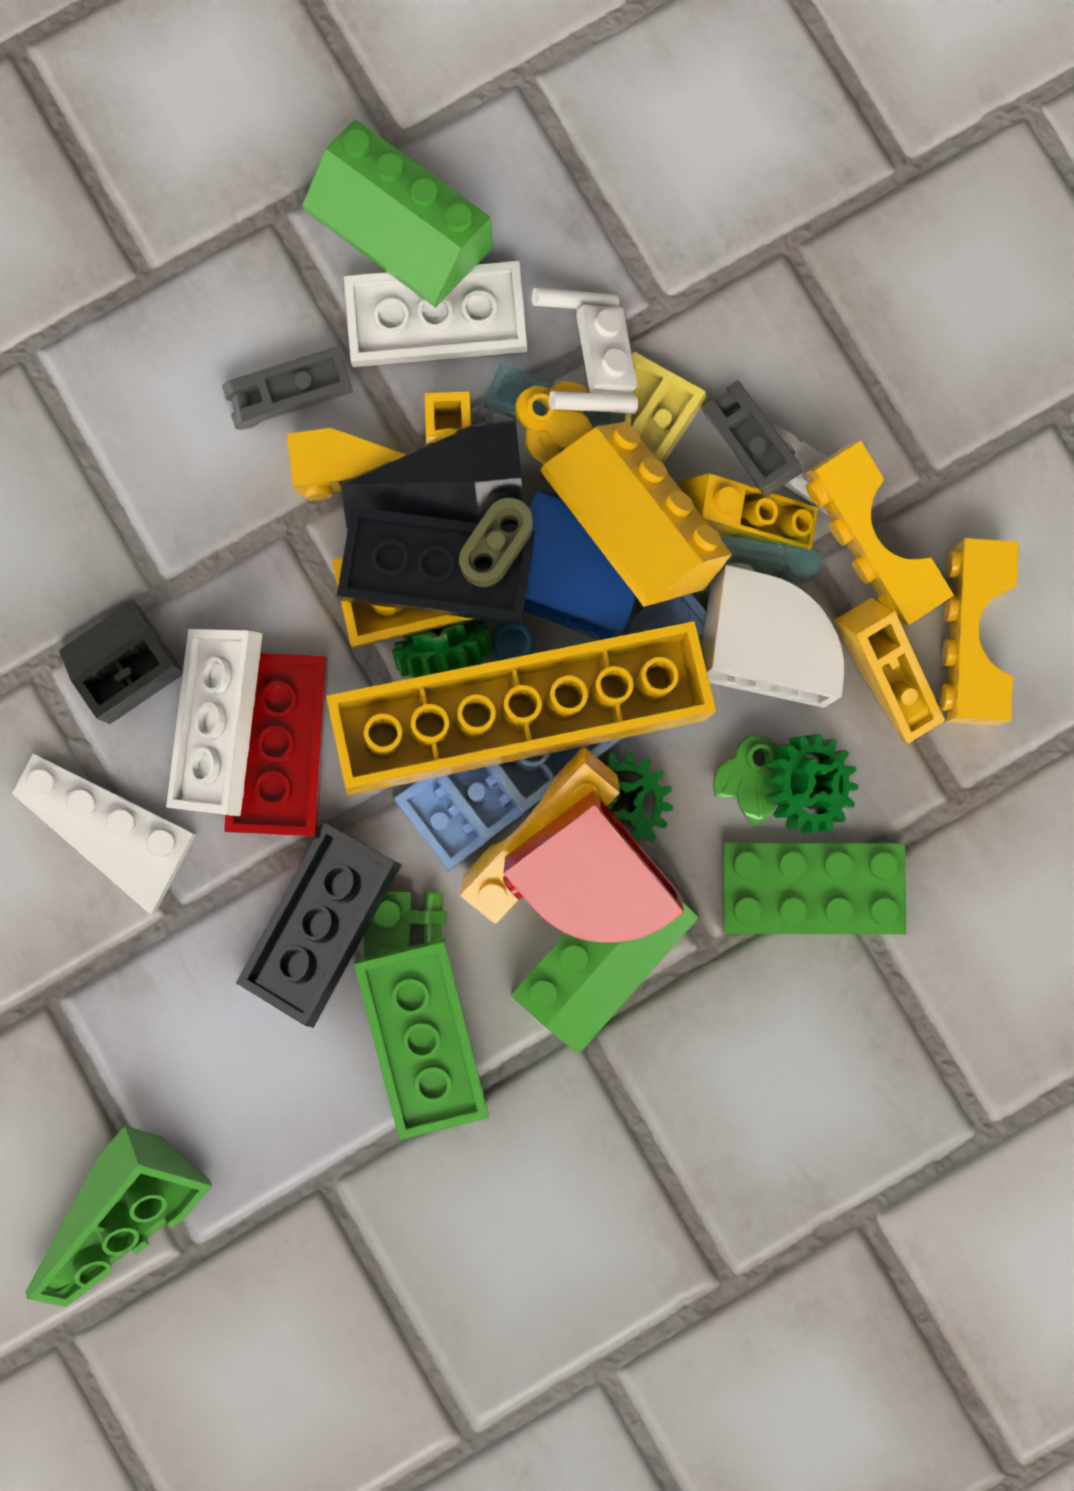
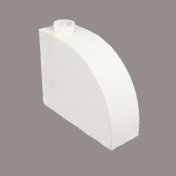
M734 563L725 565L711 580L702 643V654L709 683L822 708L841 698L844 682L842 648L833 624L822 608L803 590L781 578L755 572L753 567L746 564Z

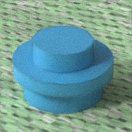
M504 623L495 630L491 639L493 645L492 652L498 661L534 654L536 647L533 632L523 623L522 625Z

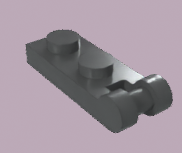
M339 346L229 380L222 385L226 400L232 402L234 412L231 414L237 430L248 429L258 425L261 421L353 393ZM260 391L263 402L251 405L248 396L253 392Z
M737 380L726 387L727 393L715 401L713 398H710L701 404V408L759 490L767 497L803 473V469L740 381ZM736 407L739 408L738 411H736L735 413H733V414L730 415L729 417H726V416H725L727 413H729V412H730L731 410H733L734 408H736Z

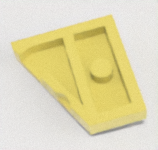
M633 352L632 360L637 381V387L634 389L633 395L638 399V408L634 414L625 413L624 422L627 421L639 433L641 440L655 458L664 464L701 408V404L707 399L706 391L642 355Z

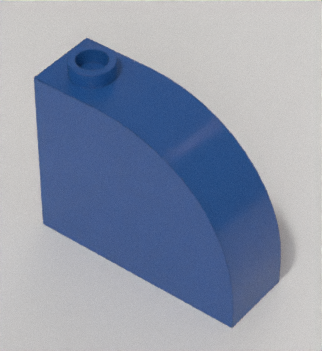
M536 491L529 507L533 518L532 531H535V542L524 612L599 640L628 635L634 615L635 594L560 496L555 493L547 495Z

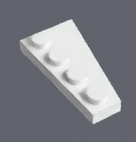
M32 754L12 792L18 800L150 915L156 914L196 836L195 833L37 754Z

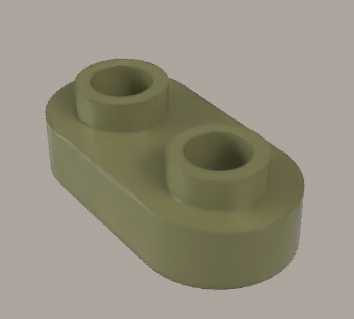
M503 498L493 503L460 552L459 563L461 572L468 582L475 586L488 587L496 584L503 578L532 534L533 518L530 509L525 503L515 498ZM506 520H514L517 522L518 528L513 532H505L501 529V525ZM480 558H488L493 562L492 566L486 571L478 570L475 567V563Z

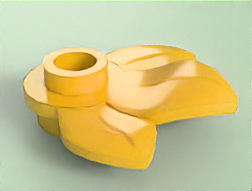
M562 381L550 389L542 386H532L518 396L515 404V413L519 423L526 428L525 445L531 456L540 463L545 464L559 454L560 448L566 449L593 429L588 417L583 414L584 411L558 410L549 407L551 391L590 393L589 389L583 385ZM534 401H540L544 405L545 413L543 416H539L533 411L532 405Z

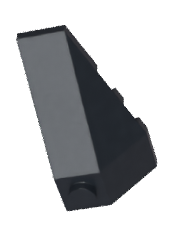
M516 420L469 425L456 431L455 434L433 444L431 442L418 448L417 451L393 462H386L342 482L340 486L346 528L348 529L352 506L480 523L491 505L500 499L515 498L524 503ZM506 520L502 523V525L517 524L514 520Z

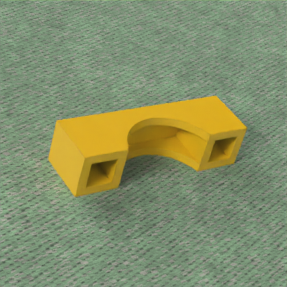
M861 440L847 444L803 473L809 482L805 487L810 498L818 507L824 506L832 520L829 523V528L833 536L842 546L847 544L855 560L852 561V565L856 574L865 584H871L878 595V598L875 600L896 612L901 625L912 624L954 596L931 557L902 558L891 553L878 540L872 526L871 508L874 496L885 479Z
M964 538L954 546L953 551L948 553L946 575L952 578V593L954 596L945 601L944 620L950 622L949 639H945L942 648L943 666H948L947 684L944 683L940 691V708L946 711L945 722L999 726L1011 721L1013 676L999 669L986 656L979 638V623L985 607L993 598L1004 595L1017 586L1019 541Z
M583 746L553 778L545 795L527 819L505 840L498 844H492L463 875L460 896L496 924L518 901L503 881V876H505L503 874L505 856L593 790L596 791L608 806L620 793L618 775Z

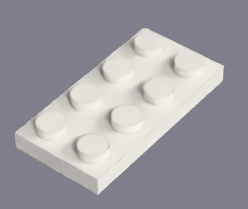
M519 261L477 264L436 308L388 272L344 276L352 367L527 352Z
M188 629L167 808L231 816L241 815L263 633L249 630Z

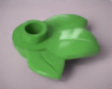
M759 734L749 735L740 741L736 747L735 756L720 764L713 782L714 796L717 798L736 796L742 813L753 825H758L766 820L777 805L776 801L766 802L765 797L773 792V787L763 783V778L773 776L774 770L767 765V761L780 759L776 750L777 745L769 737ZM757 749H761L764 753V761L757 766L753 762L752 757Z

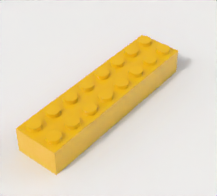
M695 621L326 695L347 796L706 721L716 712Z

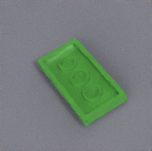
M722 843L723 933L906 935L905 843Z
M445 938L355 960L354 967L399 1140L489 1118V1111Z

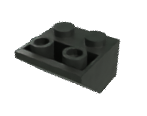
M134 600L59 650L71 682L96 719L108 724L113 723L183 674V670Z

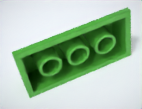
M356 119L325 149L303 203V209L435 308L493 248L490 216Z
M683 902L684 913L662 929L636 940L601 943L583 940L563 933L511 992V997L543 1026L580 1054L699 917Z

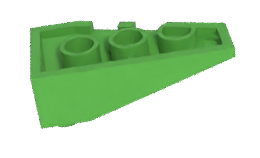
M124 1125L96 1159L25 1291L27 1299L67 1307L110 1275L111 1265L130 1250L138 1254L149 1246L147 1238L165 1224L173 1228L184 1220L212 1187L210 1179L161 1136Z

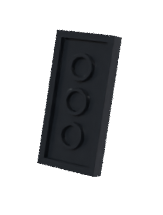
M352 506L337 597L341 601L522 625L535 542V531H532L530 538L503 578L492 586L479 587L465 579L459 563L461 549L479 523ZM501 527L505 532L516 530V528ZM480 558L476 561L475 567L478 570L486 571L492 566L493 562L488 558Z
M323 822L236 984L304 1026L314 1028L402 864Z

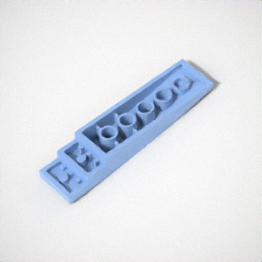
M692 594L652 604L633 617L628 634L695 621L702 650L706 611ZM624 738L584 747L599 758ZM582 747L417 781L395 797L394 801L449 872L538 805L553 778Z

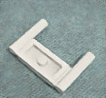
M534 288L531 297L533 306L576 309L590 393L551 391L549 407L558 410L634 414L638 408V399L633 395V391L637 387L624 311L623 308L619 307L618 295Z

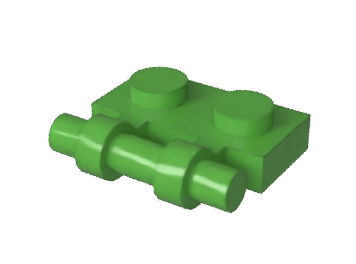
M388 891L364 934V958L410 947L412 924H424V943L442 939V925H447V911H443V893L425 892V910H412V892Z

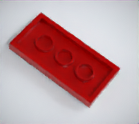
M260 653L241 815H225L224 832L316 837L328 658L326 656Z

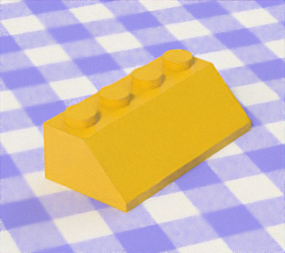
M627 421L596 426L546 462L540 469L543 476L644 607L704 590L732 555L722 542L719 533L706 522L694 507L692 499L682 492L667 473L664 464L655 458L641 440L639 433Z

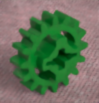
M473 620L403 636L404 641L394 643L395 649L392 650L400 675L402 677L410 675L411 678L481 664L483 663L482 657L492 654L491 648H493L488 626L485 627L482 621L474 623Z
M821 734L789 738V744L776 747L780 759L767 761V765L774 770L773 776L763 778V783L773 787V792L769 793L765 799L766 802H777L778 807L773 815L775 818H787L786 827L788 829H800L801 833L833 830V822H844L846 820L842 808H854L855 803L848 797L849 791L858 790V784L849 781V775L856 771V767L845 766L844 761L849 753L847 750L835 751V739L822 740ZM805 755H814L817 758H819V760L816 761L815 758H807ZM806 806L808 809H815L817 812L811 814L803 810V808Z
M628 752L624 763H618L615 755L609 754L607 767L614 773L628 772L641 778L635 783L620 782L618 779L619 791L622 795H626L629 792L633 793L637 789H640V792L630 804L634 810L633 812L628 813L625 809L613 813L620 821L628 822L631 828L635 830L630 832V834L639 844V837L641 836L653 842L656 840L652 828L656 826L665 829L668 825L660 815L661 812L673 810V805L663 802V796L670 793L672 788L671 786H659L657 781L664 775L662 770L656 771L653 774L647 771L650 759L646 758L640 765L634 764L633 753ZM652 791L654 806L648 820L642 810L643 799L645 795ZM616 797L608 805L610 809H612V805L616 802Z

